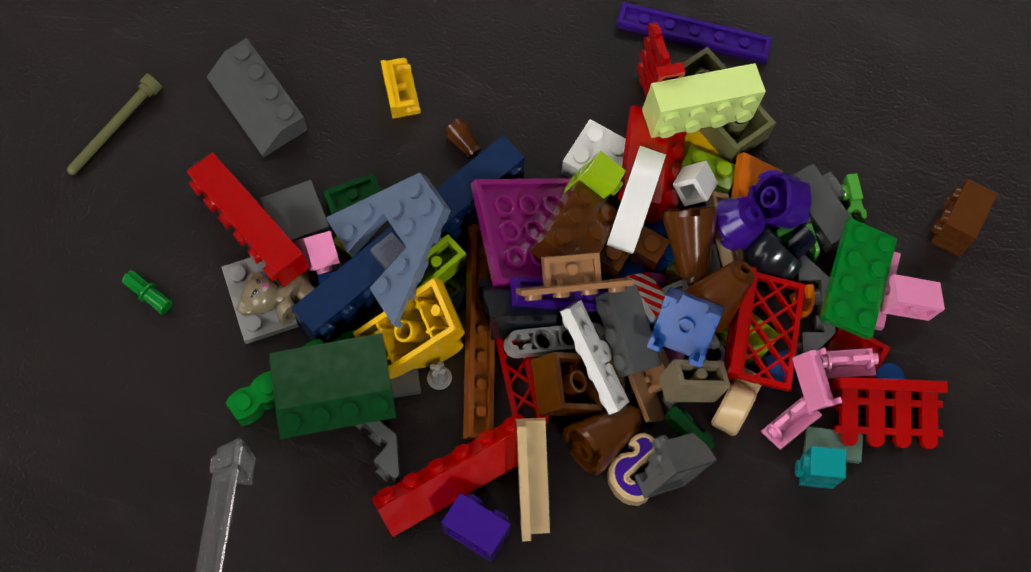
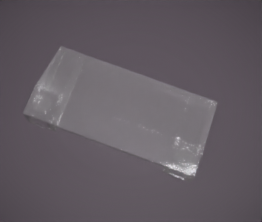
M235 439L217 448L216 456L211 458L210 473H213L196 572H221L236 484L252 485L256 457L242 439Z

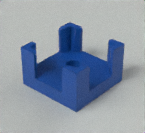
M670 287L665 296L647 348L661 352L663 346L690 356L688 363L701 368L724 307Z

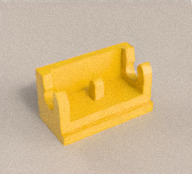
M407 59L382 60V73L392 118L421 113L411 66L408 64Z

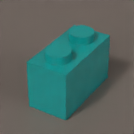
M811 446L795 464V477H799V486L829 489L836 487L846 478V449Z

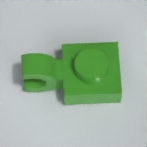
M848 174L839 186L840 198L842 201L845 200L850 217L852 218L851 214L855 213L859 216L860 222H864L867 212L862 205L863 194L858 174Z

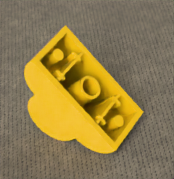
M433 278L416 290L413 300L409 299L400 320L403 323L401 328L392 325L385 312H382L353 332L355 338L383 333L391 379L413 369L429 367L432 363L437 364L439 361L442 362L452 357L463 348L460 338L465 333L443 280L439 278Z

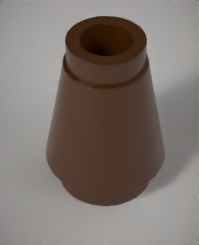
M462 118L456 119L444 130L447 133L446 138L469 158L475 156L482 149L468 122H464Z

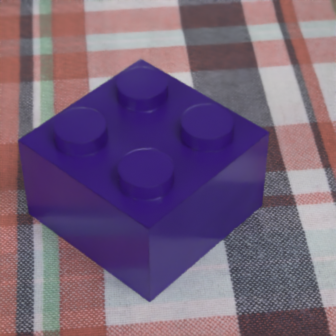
M460 493L441 522L443 532L492 562L510 534L511 524L507 522L508 517L496 509H493L492 512L482 506L484 502L475 495L469 493L468 496Z

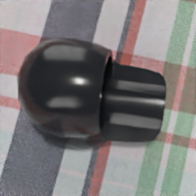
M804 224L795 228L784 238H780L767 226L743 250V259L751 267L757 268L756 272L791 280L802 266L801 258L815 245L817 239L813 232Z

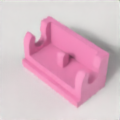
M893 274L889 279L890 293L888 286H885L882 298V313L929 321L945 310L940 282Z
M826 348L817 351L811 350L792 358L808 412L842 403L841 397L833 399L820 357L827 353Z

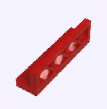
M501 338L495 339L512 416L518 415V411L524 403L534 409L535 418H545L546 424H548L549 416H538L531 362L535 357L522 358L523 362L516 371L506 363L508 354H504L502 346L504 340ZM516 339L512 342L513 345L517 344ZM529 340L526 343H518L519 348H521L525 344H529ZM523 368L525 370L526 376L520 373ZM509 372L512 373V374H514V376L512 377L511 380H510ZM517 377L528 383L529 389L523 397L512 390V385ZM529 394L531 396L532 403L526 400ZM515 398L520 401L517 407L515 403Z

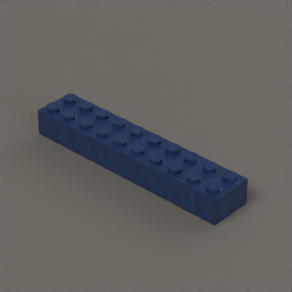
M504 135L436 189L451 210L446 223L441 229L438 242L447 234L453 240H456L463 233V228L469 223L475 224L478 222L471 183L475 179H524L525 157ZM392 226L292 307L298 324L312 340L321 339L323 343L333 342V338L338 337L340 330L345 326L350 327L355 324L363 311L367 308L370 310L379 303L370 287L406 249V246Z

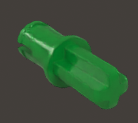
M130 270L123 276V284L136 293L141 302L146 301L161 315L171 308L173 301L158 291L154 283H148L133 270Z

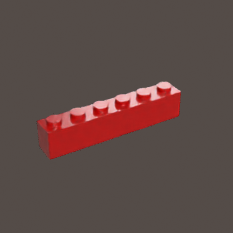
M213 152L187 170L192 180L189 183L192 190L197 196L201 194L205 196L203 201L212 213L216 210L220 215L217 217L227 230L231 227L235 231L232 235L242 247L246 244L250 248L247 251L256 264L260 262L264 264L265 267L262 269L272 282L277 279L285 287L310 268L300 249Z
M521 414L507 418L500 426L482 432L477 439L468 444L459 445L452 453L431 461L424 469L406 475L401 482L392 487L383 488L376 496L372 497L371 499L392 537L452 504L460 493L466 496L518 466L516 419L525 418Z

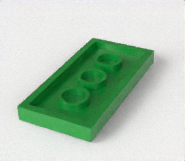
M849 218L845 220L819 320L863 339L873 338L897 238L855 219Z

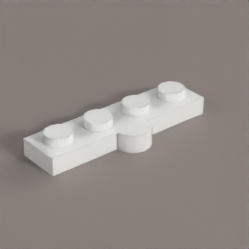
M577 301L560 311L563 324L569 330L575 342V349L585 363L588 377L594 382L601 404L610 415L621 410L629 400L613 366L610 363L606 364L612 358L609 345L603 340L600 341L582 301Z

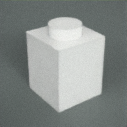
M707 161L684 166L673 182V186L684 206L708 201L718 184Z

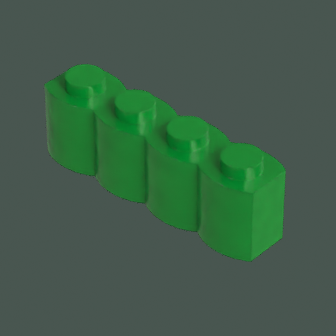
M316 339L307 343L303 347L319 345L324 343L321 339ZM271 371L259 375L251 383L250 387L237 390L227 399L226 405L241 426L255 422L262 416L265 410L275 408Z

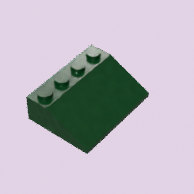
M383 333L269 353L280 439L397 418Z

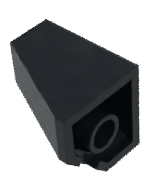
M478 279V293L491 340L507 337L515 330L556 326L560 310L512 306L511 286L494 287L492 279Z

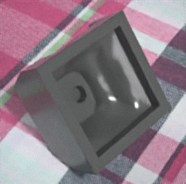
M694 433L668 439L667 435H663L651 442L655 452L648 457L650 463L645 468V472L637 474L635 478L644 499L684 487L717 459L708 446Z

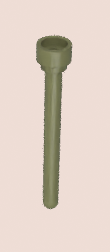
M147 73L139 81V90L67 167V172L70 175H75L147 96L150 98L163 88L155 78Z

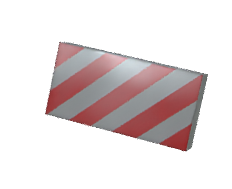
M649 272L626 276V278L633 279L634 285H637L647 317L652 323L657 322L666 295Z

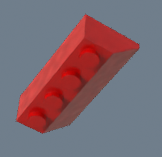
M632 106L630 107L622 168L626 172L620 180L623 182V185L619 190L618 199L622 201L640 146L666 154L645 221L651 224L663 220L662 211L677 209L679 197L673 182L682 169L687 132L675 133L668 138H651L642 111L643 107Z

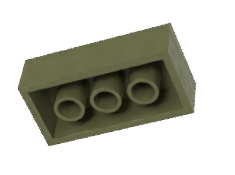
M708 47L683 62L686 71L684 77L727 69ZM759 104L753 118L743 123L734 121L718 128H713L712 126L704 127L699 131L726 161L733 163L736 161L737 154L747 153L766 140L776 122Z

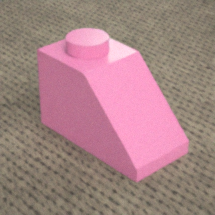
M331 231L294 241V244L304 254L310 266L308 271L316 270L317 275L333 271L332 265L340 263Z

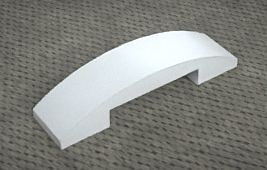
M642 146L639 147L607 246L631 254L634 253L666 154Z

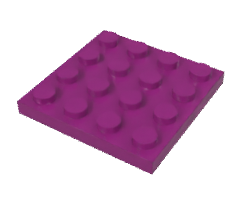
M571 178L475 179L471 183L494 287L511 286L510 279L514 276L543 278L541 260L529 251L564 194L563 191Z

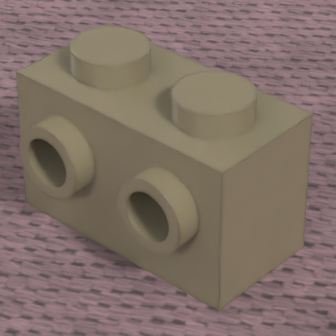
M673 360L659 376L665 402L715 403L731 386L724 361H704L702 367L699 368L689 364L688 360Z

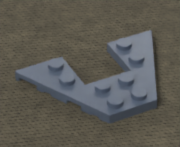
M417 173L326 218L347 253L354 256L387 220L406 246V249L370 287V290L392 325L401 328L403 325L400 321L409 299H414L416 286L421 282L429 264L426 258L433 243L437 245L441 229L451 212L427 176L421 173Z

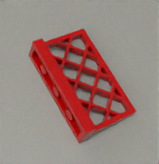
M751 267L754 273V281L728 327L723 359L728 379L733 380L735 378L783 391H790L794 371L792 358L796 356L805 284L756 272L757 268ZM757 281L765 282L772 293L762 298L756 289ZM784 288L796 290L795 301L790 305L780 292ZM775 295L784 308L776 314H773L765 300ZM758 305L761 306L768 316V319L760 324L752 315L753 308ZM785 311L792 320L791 328L786 331L776 318ZM769 321L772 322L780 334L771 341L761 328ZM754 331L757 332L765 344L756 351L748 341L749 334ZM781 337L788 346V354L783 357L780 356L772 344ZM766 347L776 360L767 368L757 355L758 352ZM751 357L761 370L756 375L744 373L745 361ZM779 364L785 373L784 382L774 380L768 370Z

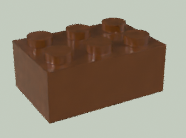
M578 180L562 195L529 252L540 260L541 257L600 253L610 236L618 210Z

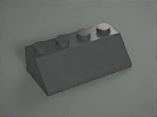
M247 38L224 51L208 74L207 79L262 157L267 156L307 131L304 116Z

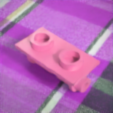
M872 348L827 351L826 354L820 356L827 379L876 376L875 364L879 363V357L877 353H873Z
M801 397L761 430V432L776 447L782 450L819 419L822 414L818 410L808 412L805 399Z

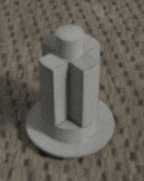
M439 361L438 364L432 363L430 365V371L427 375L428 384L437 390L445 389L450 385L452 374L444 366V363Z

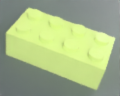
M756 63L651 83L642 111L651 138H668L675 133L685 131L693 133L704 127L712 126L713 128H718L729 122L737 121L738 123L749 121L753 118L766 91Z

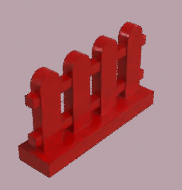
M657 22L647 25L649 36L644 37L645 50L640 51L642 62L637 63L640 83L646 97L651 83L684 77L686 72L683 62L671 64L670 55L667 52L662 31Z
M856 377L830 378V389L839 390V397L842 399V403L839 404V426H834V433H839V441L842 445L853 446L858 441V434H866V442L869 446L880 447L885 442V435H892V442L896 447L907 448L912 442V436H919V444L922 448L933 449L938 444V437H943V430L938 429V408H943V401H938V394L948 393V381ZM858 391H866V398L858 397ZM885 392H892V399H885ZM912 393H918V400H912ZM858 405H866V427H858ZM885 406H892V428H885ZM912 407H919V429H912Z

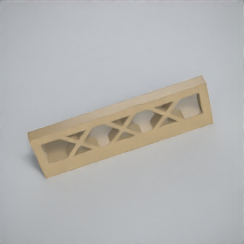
M545 418L516 419L522 541H531V534L550 533Z

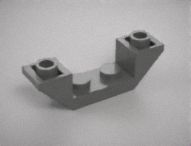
M805 255L801 258L802 266L799 272L792 279L794 282L814 285V305L817 306V315L814 316L813 325L814 331L818 332L801 333L796 349L798 355L811 350L817 351L821 349L836 333L835 326L819 320L830 277Z
M380 421L354 425L358 429L362 427L367 429L371 433L369 438L378 446L386 445L374 459L375 466L377 467L375 472L386 482L393 480L397 484L401 477L396 434Z

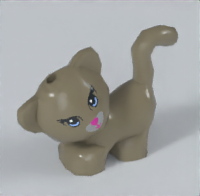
M252 272L243 288L241 301L238 303L236 310L242 315L251 316L253 314H265L277 308L279 321L286 325L296 318L292 307L315 288L310 283L305 272L285 287L282 285L278 286L275 281L272 282L261 273Z

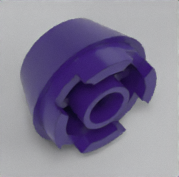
M749 197L725 198L719 201L717 205L716 227L723 238L719 242L731 251L746 249L764 231L765 219L760 207Z

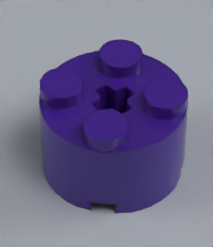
M768 170L757 177L760 179L756 185H751L748 197L753 199L760 207L764 215L765 225L780 229H792L808 221L812 198L811 187L807 181L781 171Z

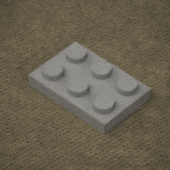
M251 257L221 267L246 344L299 327L296 318L291 323L283 325L278 319L277 308L265 314H253L251 316L242 315L237 312L236 308L241 301V294L248 282L249 275L252 272H258L268 277L262 269L265 267L262 262L256 264Z

